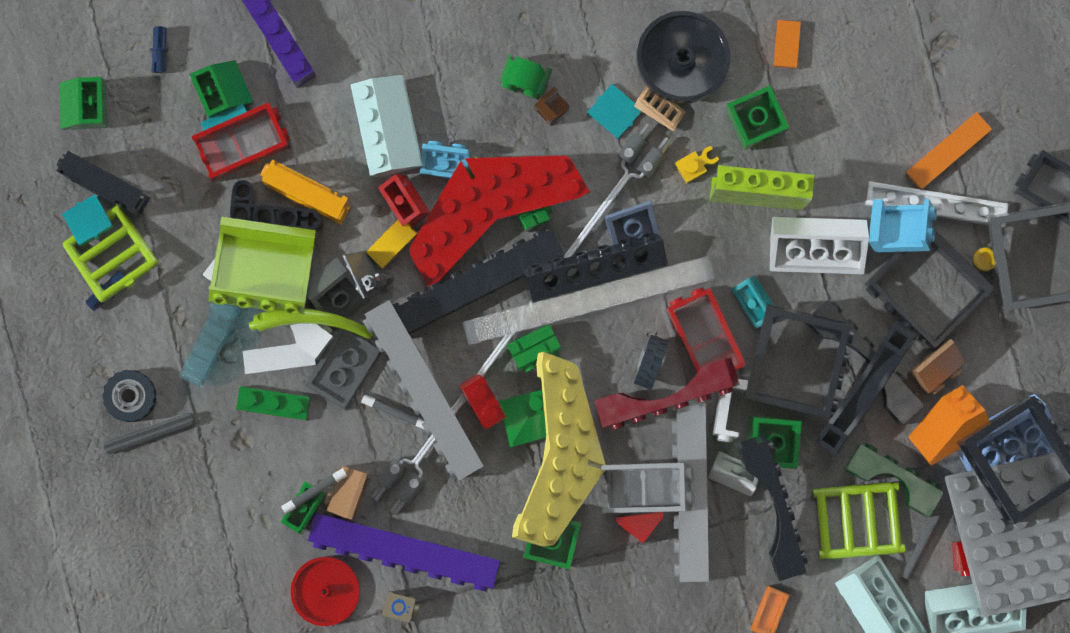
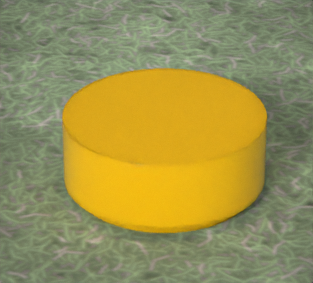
M981 248L974 253L972 263L977 270L987 272L995 267L992 249Z

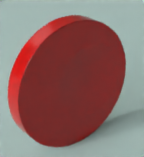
M319 557L306 562L296 572L291 583V600L297 613L307 622L318 626H332L344 621L354 612L360 598V584L353 569L342 560L333 557Z

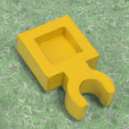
M712 146L706 147L701 156H698L696 151L675 162V166L686 184L706 173V164L714 165L718 162V157L712 160L707 158V153L713 149Z

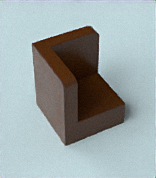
M554 86L534 105V110L551 126L570 106L558 94V89Z

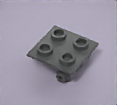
M368 250L343 255L346 268L352 274L356 283V289L362 298L387 293L386 287L394 281V275L391 272H378L372 258L366 253Z

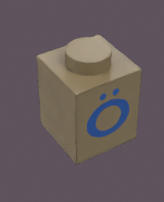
M389 591L382 616L411 622L412 618H417L420 604H416L417 598Z

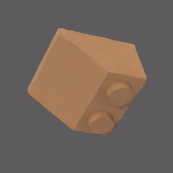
M949 339L933 350L912 368L908 374L925 394L930 392L936 394L945 386L944 380L949 376L953 379L963 371L961 366L965 363V360L953 340Z
M342 465L341 469H344L347 477L335 484L333 492H328L325 500V505L328 506L326 511L356 520L371 475Z

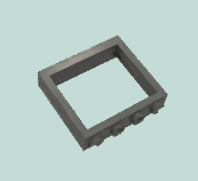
M1070 202L987 216L1000 303L1004 311L1070 301V292L1016 301L1012 300L1001 223L1066 212L1069 214L1070 221Z

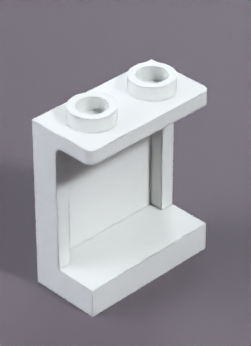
M738 379L740 385L733 387V390L743 393L747 390L748 380ZM718 393L712 435L717 436V441L730 443L733 439L739 437V432L726 430L731 393L722 396Z

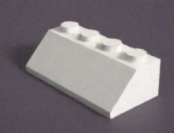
M773 217L770 237V271L864 274L869 242L867 220Z

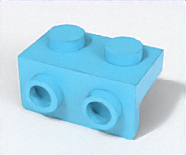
M429 141L428 144H423L422 146L423 166L420 167V175L450 179L460 161H463L468 170V163L465 158H470V150L465 149L466 146L461 144H452V147L442 146L441 142Z

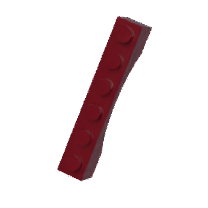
M724 358L702 365L697 375L687 386L677 393L662 399H643L622 392L594 401L602 427L611 426V429L615 430L624 427V422L631 419L633 423L646 420V415L654 413V416L668 413L667 408L675 406L676 410L690 406L689 401L697 399L698 403L712 399L711 394L719 392L720 396L734 392L733 387L740 385L732 358Z

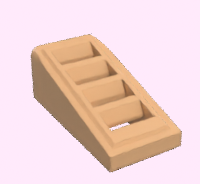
M647 86L634 107L672 131L675 130L686 113L676 103L662 99L654 94ZM648 96L652 98L650 103L646 101ZM656 101L660 103L657 109L653 107ZM664 106H665V107L668 108V110H667L666 113L663 115V114L660 113V112L662 111V109H663ZM673 111L674 113H676V115L673 118V120L670 121L668 117Z

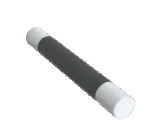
M364 395L361 403L424 429L422 423L425 422L424 419L371 396Z
M343 468L282 505L285 514L293 511L347 477L346 472Z

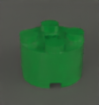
M508 54L499 81L502 82L501 87H504V89L517 93L518 89H521L527 97L539 100L540 96L543 97L553 70L547 67L546 71H544L545 68L541 67V64L516 56L514 61V57Z

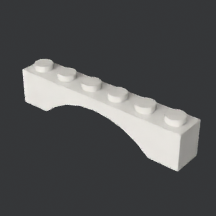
M215 259L203 273V276L210 281L212 279ZM290 324L296 345L316 360L320 359L334 339L331 335L333 330L326 325Z

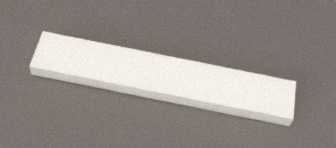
M870 181L868 182L865 206H873L874 199H883L885 206L924 205V199H930L933 207H936L937 217L988 225L987 216L1007 213L1009 205L1007 203ZM1001 223V227L1004 228L1006 223Z

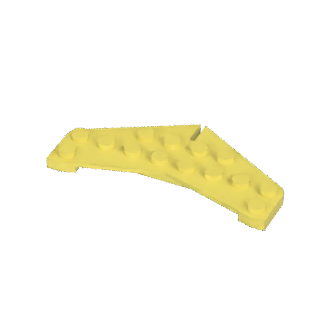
M541 352L538 353L536 366L537 376L542 381L547 434L544 457L523 512L518 514L512 537L545 547L555 544L605 472V470L591 466L588 463L599 467L606 464L577 365L554 355Z

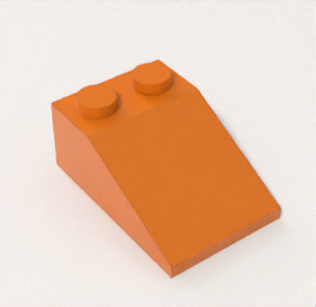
M962 385L943 396L908 438L932 466L958 451L960 447L957 441L989 422L986 410Z

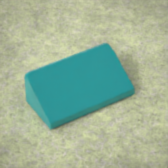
M754 275L731 290L753 327L757 329L763 324L767 304L773 305L758 278Z

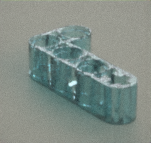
M214 302L210 303L208 308L210 314L181 369L180 378L200 388L203 386L241 312V307L231 304L219 305Z

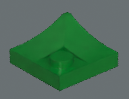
M542 389L499 401L500 407L506 416L504 423L510 447L546 438Z

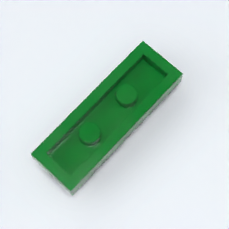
M240 386L236 410L307 421L310 397Z

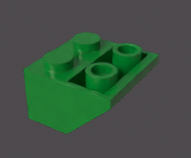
M236 60L212 64L189 74L208 118H212L241 104L246 107L254 103Z
M78 77L59 83L61 130L108 128L107 82L102 77Z

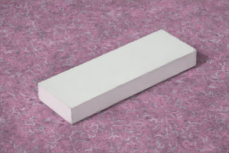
M296 344L243 351L246 375L316 366V359Z

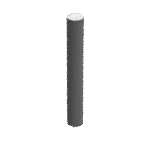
M934 513L932 514L901 574L902 578L910 580L942 517Z

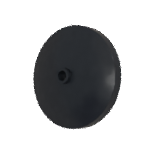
M691 11L670 12L655 19L643 32L637 47V68L645 85L660 98L674 103H694L712 95L723 83L730 66V48L722 30L706 16ZM683 58L685 59V61L680 62L679 59Z

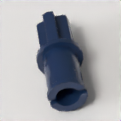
M155 26L153 28V48H150L152 52V73H166V54L169 52V49H166L167 28L163 26Z
M118 270L113 277L106 283H101L100 286L104 291L125 276ZM94 293L86 300V304L93 311H96L105 303L100 302Z

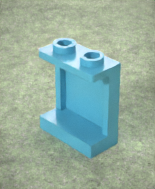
M874 199L869 243L873 251H930L931 242L935 240V230L932 228L933 221L937 219L936 207H933L930 199H924V205L885 206L883 199Z

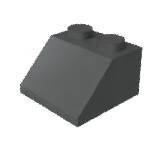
M337 258L317 272L308 282L306 296L319 311L349 318L371 300L369 297L362 298L356 289L353 277Z

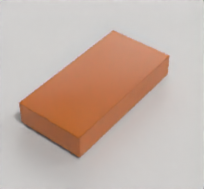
M777 20L773 67L797 69L801 22Z
M767 586L750 630L756 633H775L790 594Z

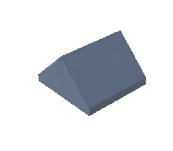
M650 201L605 216L604 221L613 245L619 244L618 242L623 239L634 240L641 238V235L645 233H657L660 236Z

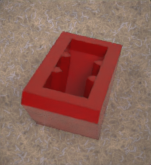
M663 512L619 517L615 518V521L633 537L644 543L662 520L664 514Z

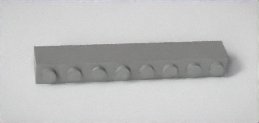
M390 300L365 313L366 319L363 322L369 333L375 332L378 338L375 343L381 354L387 353L390 360L386 363L391 372L399 374L402 380L398 382L405 395L409 393L412 397L413 402L410 405L416 415L421 414L425 422L422 423V426L427 435L433 434L437 441L434 447L439 456L445 455L449 462L445 466L451 477L457 476L458 480H461L482 468L483 464Z
M697 399L689 401L690 406L677 410L675 406L671 407L672 410H676V420H672V434H676V443L672 444V458H677V463H690L691 468L694 470L691 492L694 493L695 503L692 506V511H678V515H673L674 529H678V539H674V553H678L679 563H674V576L679 577V582H709L706 401L698 403ZM672 470L673 482L677 481V491H673V505H680V470Z

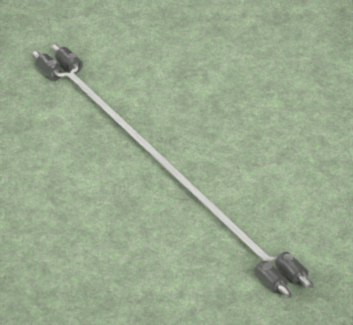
M646 124L638 135L633 133L617 155L622 161L621 166L625 170V174L566 252L564 258L573 256L630 177L642 178L644 176L649 180L666 158V155L663 153L672 142L669 138L665 137L658 148L652 147L636 168L640 175L634 173L628 175L625 163L629 166L634 163L648 144L645 138L653 128L651 125ZM550 274L545 282L553 280L554 274ZM530 301L477 374L482 376L486 374L538 302L532 303ZM463 394L451 408L454 414L457 413L466 401ZM433 434L412 461L402 459L399 462L393 458L377 479L380 485L371 495L376 501L379 500L386 489L391 491L405 473L407 467L403 465L404 462L408 464L415 463V468L419 475L412 472L396 493L399 499L390 509L395 515L398 514L405 503L410 505L426 484V481L421 478L423 472L419 468V463L436 441Z

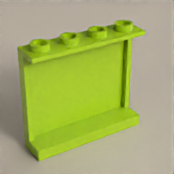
M718 165L717 177H712L710 202L803 211L813 198L815 175Z
M221 217L220 234L211 285L209 286L208 301L219 305L231 304L238 305L241 308L252 307L268 312L280 311L290 315H304L316 230Z

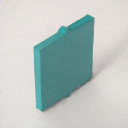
M611 84L601 96L597 97V101L587 113L618 139L628 127L633 126L632 122L642 111L634 107L635 102L615 85Z
M96 194L81 203L77 202L76 206L62 213L80 247L94 238L98 239L101 234L113 228Z

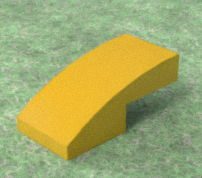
M397 220L366 253L383 269L414 239L418 232L412 226H402L399 220Z

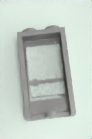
M690 463L601 465V470H607V484L603 485V494H608V508H602V513L692 511V506L695 503L694 493L691 492L694 470L691 468Z

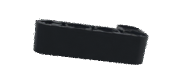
M239 180L233 185L230 205L231 218L236 219L238 211L247 210L248 215L245 220L260 222V215L263 212H270L271 219L266 222L269 224L316 230V232L320 231L323 227V218L314 209L255 204L256 190L250 182ZM242 187L250 188L248 196L239 197L238 192ZM289 213L293 214L295 217L293 223L290 225L284 224L283 217ZM301 214L304 220H310L311 216H314L318 221L314 222L313 226H310L306 221H301V226H299V215Z

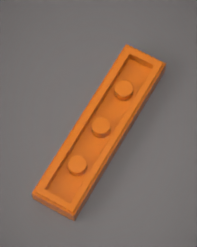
M976 112L905 172L906 175L922 190L992 130L991 127Z

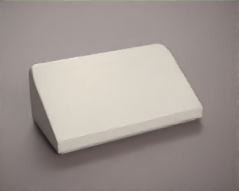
M720 451L708 476L709 479L748 496H752L759 481L745 470L741 460Z

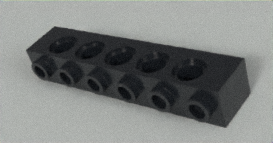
M645 233L641 235V238L634 240L623 239L618 242L619 244L612 246L601 245L596 250L589 252L579 251L571 257L553 258L549 263L531 264L527 269L522 270L527 295L531 302L535 303L667 267L668 262L663 239L657 233ZM643 249V255L641 257L636 258V253L639 250ZM622 256L620 262L613 264L615 257ZM594 262H599V266L596 269L590 270V266ZM577 268L574 275L567 276L570 269ZM554 274L553 280L544 282L546 276Z

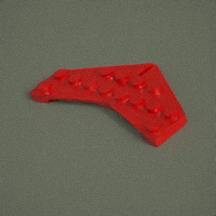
M564 155L465 158L475 176L474 179H472L463 161H460L410 247V255L428 287L441 281L449 273L448 271L497 220L576 200L589 194L591 191L573 160Z

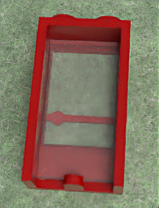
M269 102L191 136L198 147L200 157L209 172L208 176L212 182L283 150L290 149L288 142L291 141L286 127L283 129L280 127L278 121L282 118L277 107L272 108Z
M703 287L691 292L692 297L685 300L679 297L669 302L670 307L666 311L696 374L702 365L724 358H732L735 370L746 366L710 288L704 290Z

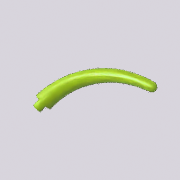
M304 309V315H290L280 311H265L255 314L253 321L249 322V327L252 331L257 329L260 332L290 324H320L345 329L368 339L373 337V331L369 333L365 326L353 320L329 312Z

